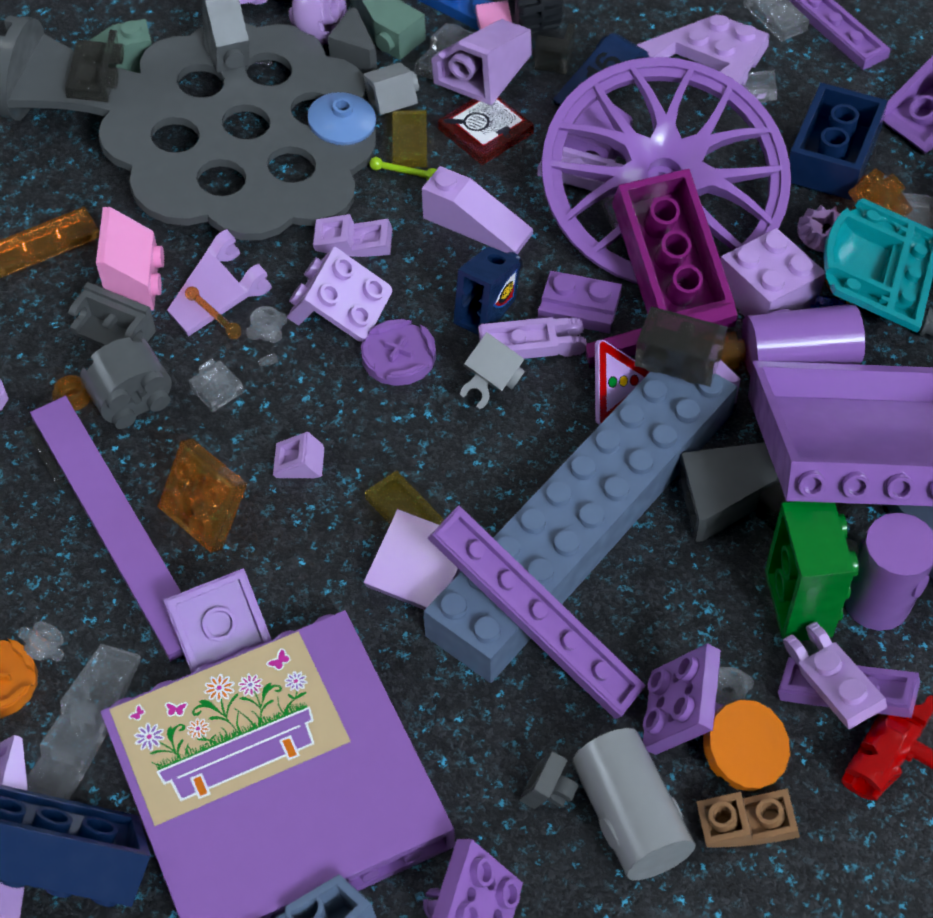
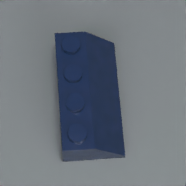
M0 785V883L12 888H23L25 885L45 889L49 894L61 898H67L71 895L90 898L93 902L105 907H114L117 904L132 907L150 859V852L138 815Z

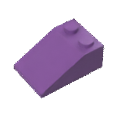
M933 56L888 100L883 120L886 126L923 153L933 149Z

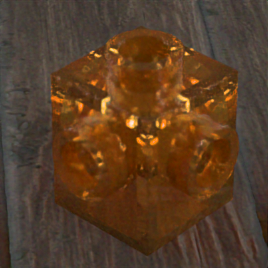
M876 168L863 176L858 184L848 191L855 204L858 200L864 198L904 217L913 210L902 193L906 189L903 183L894 174L891 173L887 176Z

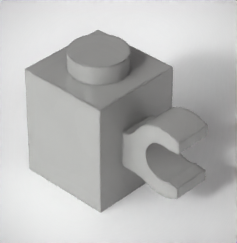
M401 62L363 74L369 104L380 115L418 103L416 91H419V82L414 71L409 70Z
M486 332L463 364L465 368L475 375L470 382L462 387L459 396L464 398L470 389L479 390L481 400L477 403L476 408L482 409L489 401L488 384L499 392L505 386L511 390L514 388L525 370L519 367L524 358Z

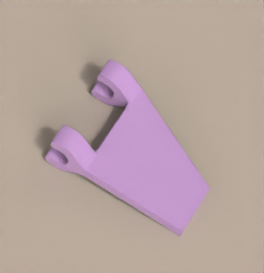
M228 230L220 232L214 238L208 250L167 309L169 315L188 337L247 297L264 295L272 288L271 284L265 279L268 276L267 272L259 264L252 266L245 273L242 280L238 282L220 262L231 261L240 255L239 249L233 244L236 240Z

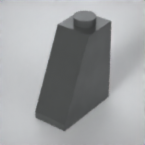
M765 442L681 453L678 478L695 542L708 539L781 496L782 488Z

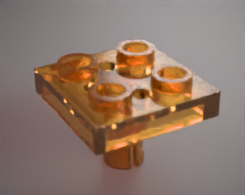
M193 438L180 442L158 508L212 553L223 549L247 483Z

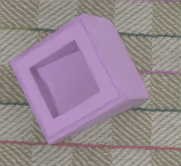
M309 432L276 443L273 476L276 478L321 477L324 459L323 444Z

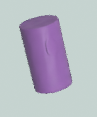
M843 304L799 310L782 309L765 314L745 316L742 324V349L747 371L751 375L752 361L860 365L865 355V331L859 309L855 304Z
M901 512L885 514L876 519L858 546L860 549L857 555L858 575L852 579L850 585L851 595L849 599L845 600L844 604L853 620L865 628L882 631L891 630L903 624L929 581L928 575L933 567V531L927 523L916 516Z

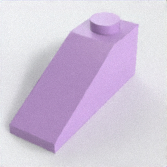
M439 166L422 187L423 218L505 253L514 252L518 254L533 234V228L475 181L464 175Z

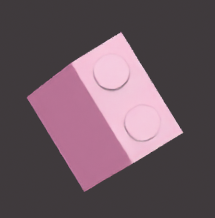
M103 207L96 265L104 289L146 305L151 310H154L155 296L161 295L162 292L161 276L158 273V268L164 267L163 247L157 246L154 231L111 207Z

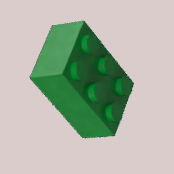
M793 501L781 504L765 574L782 641L791 634L799 641L810 640L806 626L814 621L827 632L829 638H833L838 621L843 619V606L845 600L850 598L852 579L858 575V560L855 551H849L846 542L848 533L846 518L844 514H838L835 503Z

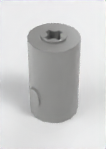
M623 728L610 731L593 739L578 750L573 757V767L599 818L601 831L609 846L614 850L627 878L630 880H643L670 870L689 857L694 851L696 844L683 821V816L674 797H671L645 744L635 729Z

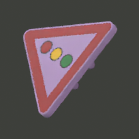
M597 340L595 343V418L598 425L614 411L651 371L605 340Z

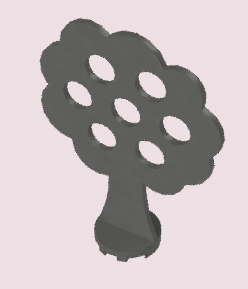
M10 15L4 20L6 35H0V116L19 121L28 114L31 108L64 109L105 116L101 121L98 134L103 154L114 165L131 172L130 189L134 201L148 216L166 224L190 226L209 222L219 232L228 230L234 238L239 240H264L281 234L292 224L315 226L316 219L345 215L354 203L355 181L353 175L365 168L375 153V128L368 138L359 143L336 145L317 137L308 125L300 123L293 117L291 110L302 101L316 100L330 93H350L364 99L366 94L364 76L357 66L350 62L325 56L320 41L313 35L299 30L296 26L273 24L255 27L245 23L249 38V65L221 72L216 71L204 47L202 26L190 36H172L151 45L145 50L140 60V74L98 61L61 44L44 34L43 27L37 19ZM272 60L284 64L290 70L291 76L282 84L266 86L253 82L247 76L246 70L250 65L258 61ZM203 71L217 75L223 81L224 86L215 95L201 98L185 94L179 88L178 82L183 76L191 72ZM253 112L262 116L268 122L269 129L258 138L239 139L230 135L224 129L223 123L229 116L235 113ZM177 124L194 130L198 134L199 141L189 150L176 153L158 148L153 143L152 136L158 129L164 126ZM298 154L312 162L315 171L311 177L304 181L295 183L284 182L275 178L270 173L268 165L279 155ZM221 166L237 170L244 176L246 182L238 192L231 195L218 196L205 192L199 186L198 178L204 171Z

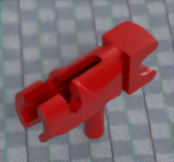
M933 695L928 696L923 704L914 706L912 718L878 714L862 741L858 753L854 755L842 777V783L847 789L864 799L877 801L882 793L902 775L901 765L905 760L911 762L914 758L933 769V749L917 740L933 715Z

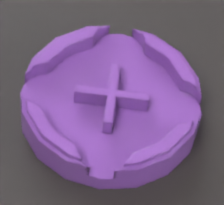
M396 319L380 323L369 331V336L365 341L363 339L361 344L363 367L369 376L380 383L393 386L408 385L423 379L432 370L436 360L434 337L427 328L422 325L420 327L412 325L410 320Z

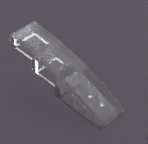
M100 644L60 701L61 715L40 743L41 757L26 777L27 791L67 800L71 798L108 732L100 711L111 707L114 702L125 697L140 663L139 654Z

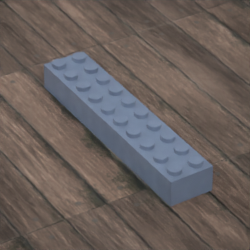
M672 348L493 539L563 604L677 477L681 453L700 451L733 413L738 386ZM462 572L423 611L425 637L489 683L495 680L531 639Z

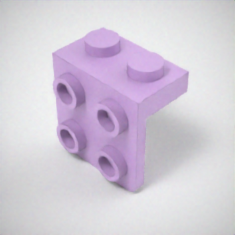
M334 246L322 260L316 257L308 266L304 276L309 279L305 285L301 283L292 294L289 302L293 304V307L287 318L299 326L315 311L357 341L363 342V339L365 341L369 336V331L375 326L392 294V288L384 280Z

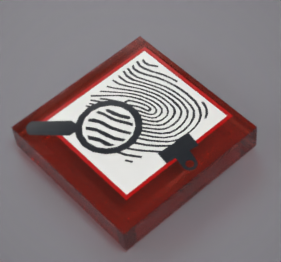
M498 96L492 105L477 99L470 100L439 119L438 129L481 165H484L534 133V124Z

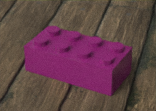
M690 169L618 185L612 206L651 325L730 302L735 305Z

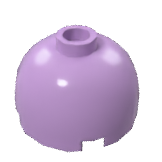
M293 0L292 7L289 9V19L291 24L299 30L316 37L321 45H329L328 36L346 14L345 0Z

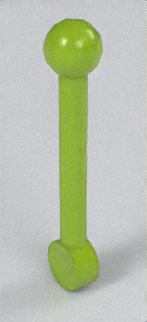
M373 157L369 162L370 168L375 171L382 168L425 177L427 181L437 170L430 168L425 171L382 162L379 157Z

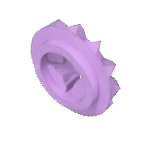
M822 205L817 210L808 208L805 215L799 218L797 232L805 245L816 251L824 252L829 231L827 230L823 234L822 227L825 226V223L833 226L837 217L841 214L838 213L836 206L831 210H826Z

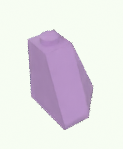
M500 19L443 49L431 58L434 84L492 105L532 55L531 29Z

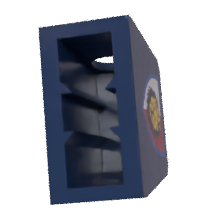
M486 247L458 269L454 324L479 335L478 326L480 324L498 323L516 298L519 271L523 267V261L518 254L514 252L504 253L493 247Z

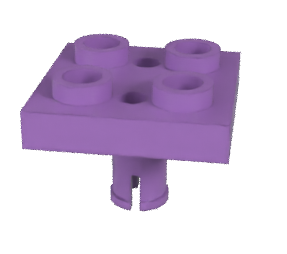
M707 643L652 670L648 681L647 712L643 720V743L648 752L657 755L713 730L715 712L720 707L725 706L716 702L721 650Z
M457 839L441 889L432 888L426 892L427 897L438 898V900L424 899V912L428 918H513L516 906L520 900L523 882L472 839Z

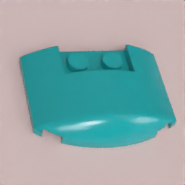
M864 198L860 199L855 204L857 209L850 211L846 208L842 211L828 233L824 247V271L827 283L833 295L918 333L922 325L933 279V230Z

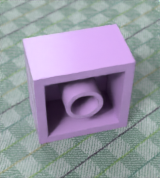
M777 228L721 256L720 259L735 302V308L744 317L782 309H808L817 304L826 277L825 271Z

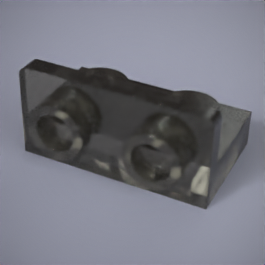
M110 29L107 43L77 39L65 86L66 98L99 102L109 101L111 89H117L119 72L116 66L117 64L122 65L124 59V44L118 43L117 30Z

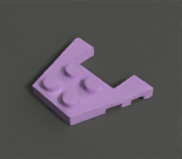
M715 14L639 43L637 46L646 50L649 53V58H669L673 54H678L716 69L739 84L744 85L748 80V72L751 67H756L769 46V34L757 30L753 26L744 25L726 16Z

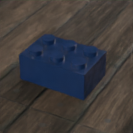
M820 83L790 151L791 183L853 200L880 134L888 100Z

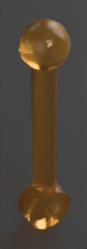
M190 286L185 290L186 298L190 301H196L226 329L227 336L230 339H237L241 336L242 331L239 324L230 323L199 295V290L196 287Z

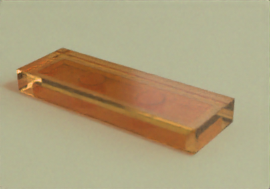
M85 206L0 240V278L98 239L99 229Z

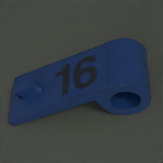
M616 33L604 36L599 41L596 50L554 97V103L561 106L567 96L578 85L601 70L624 61L649 58V53Z

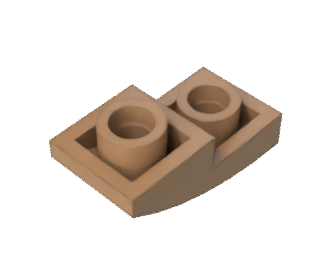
M788 788L743 798L741 792L696 801L707 847L749 846L800 837Z

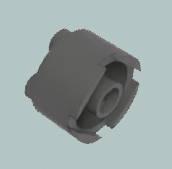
M126 337L104 345L91 356L94 363L89 369L86 370L83 366L80 372V380L100 414L106 421L113 423L117 429L131 426L136 421V416L148 410L156 412L164 409L171 401L168 395L172 386L171 377L148 341L140 338L141 342H133L131 337Z

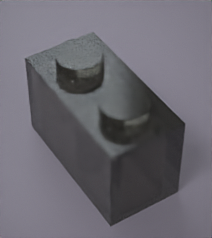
M651 306L637 340L634 366L644 368L650 372L680 378L689 383H698L711 387L724 351L728 327Z

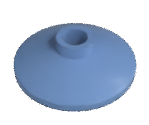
M337 92L323 95L311 104L308 110V124L312 132L326 142L336 145H351L359 143L371 135L375 128L376 115L372 106L361 97L350 93Z

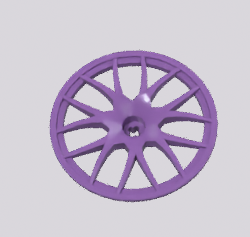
M650 57L624 61L601 70L578 85L567 96L555 113L544 141L541 160L542 182L550 211L559 228L571 244L591 262L612 275L635 284L638 283L631 261L607 249L609 245L622 236L619 225L600 242H597L576 218V216L607 196L614 195L618 185L689 168L699 196L709 193L726 198L760 220L752 234L741 244L703 207L711 234L732 250L775 228L779 229L786 213L791 187L790 162L786 145L773 118L761 102L741 84L718 70L697 62L678 58ZM647 81L680 83L667 114ZM630 84L637 85L651 116L653 126L651 138L635 132L609 99L607 93ZM687 85L706 91L719 98L720 101L701 130L695 135L681 138L675 123L678 108ZM598 100L614 130L574 123L592 103ZM726 104L740 115L750 127L712 134ZM568 134H574L607 144L623 154L626 164L618 167L561 162ZM757 138L765 157L766 166L714 168L702 161L706 155L720 147L742 140ZM562 173L605 183L588 194L572 209L564 191ZM768 177V194L764 210L732 183Z

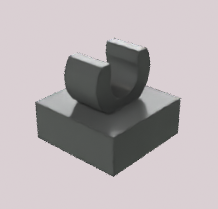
M553 751L536 764L519 801L534 810L547 800L561 808L566 800L572 801L579 785L570 778L561 775L568 760Z

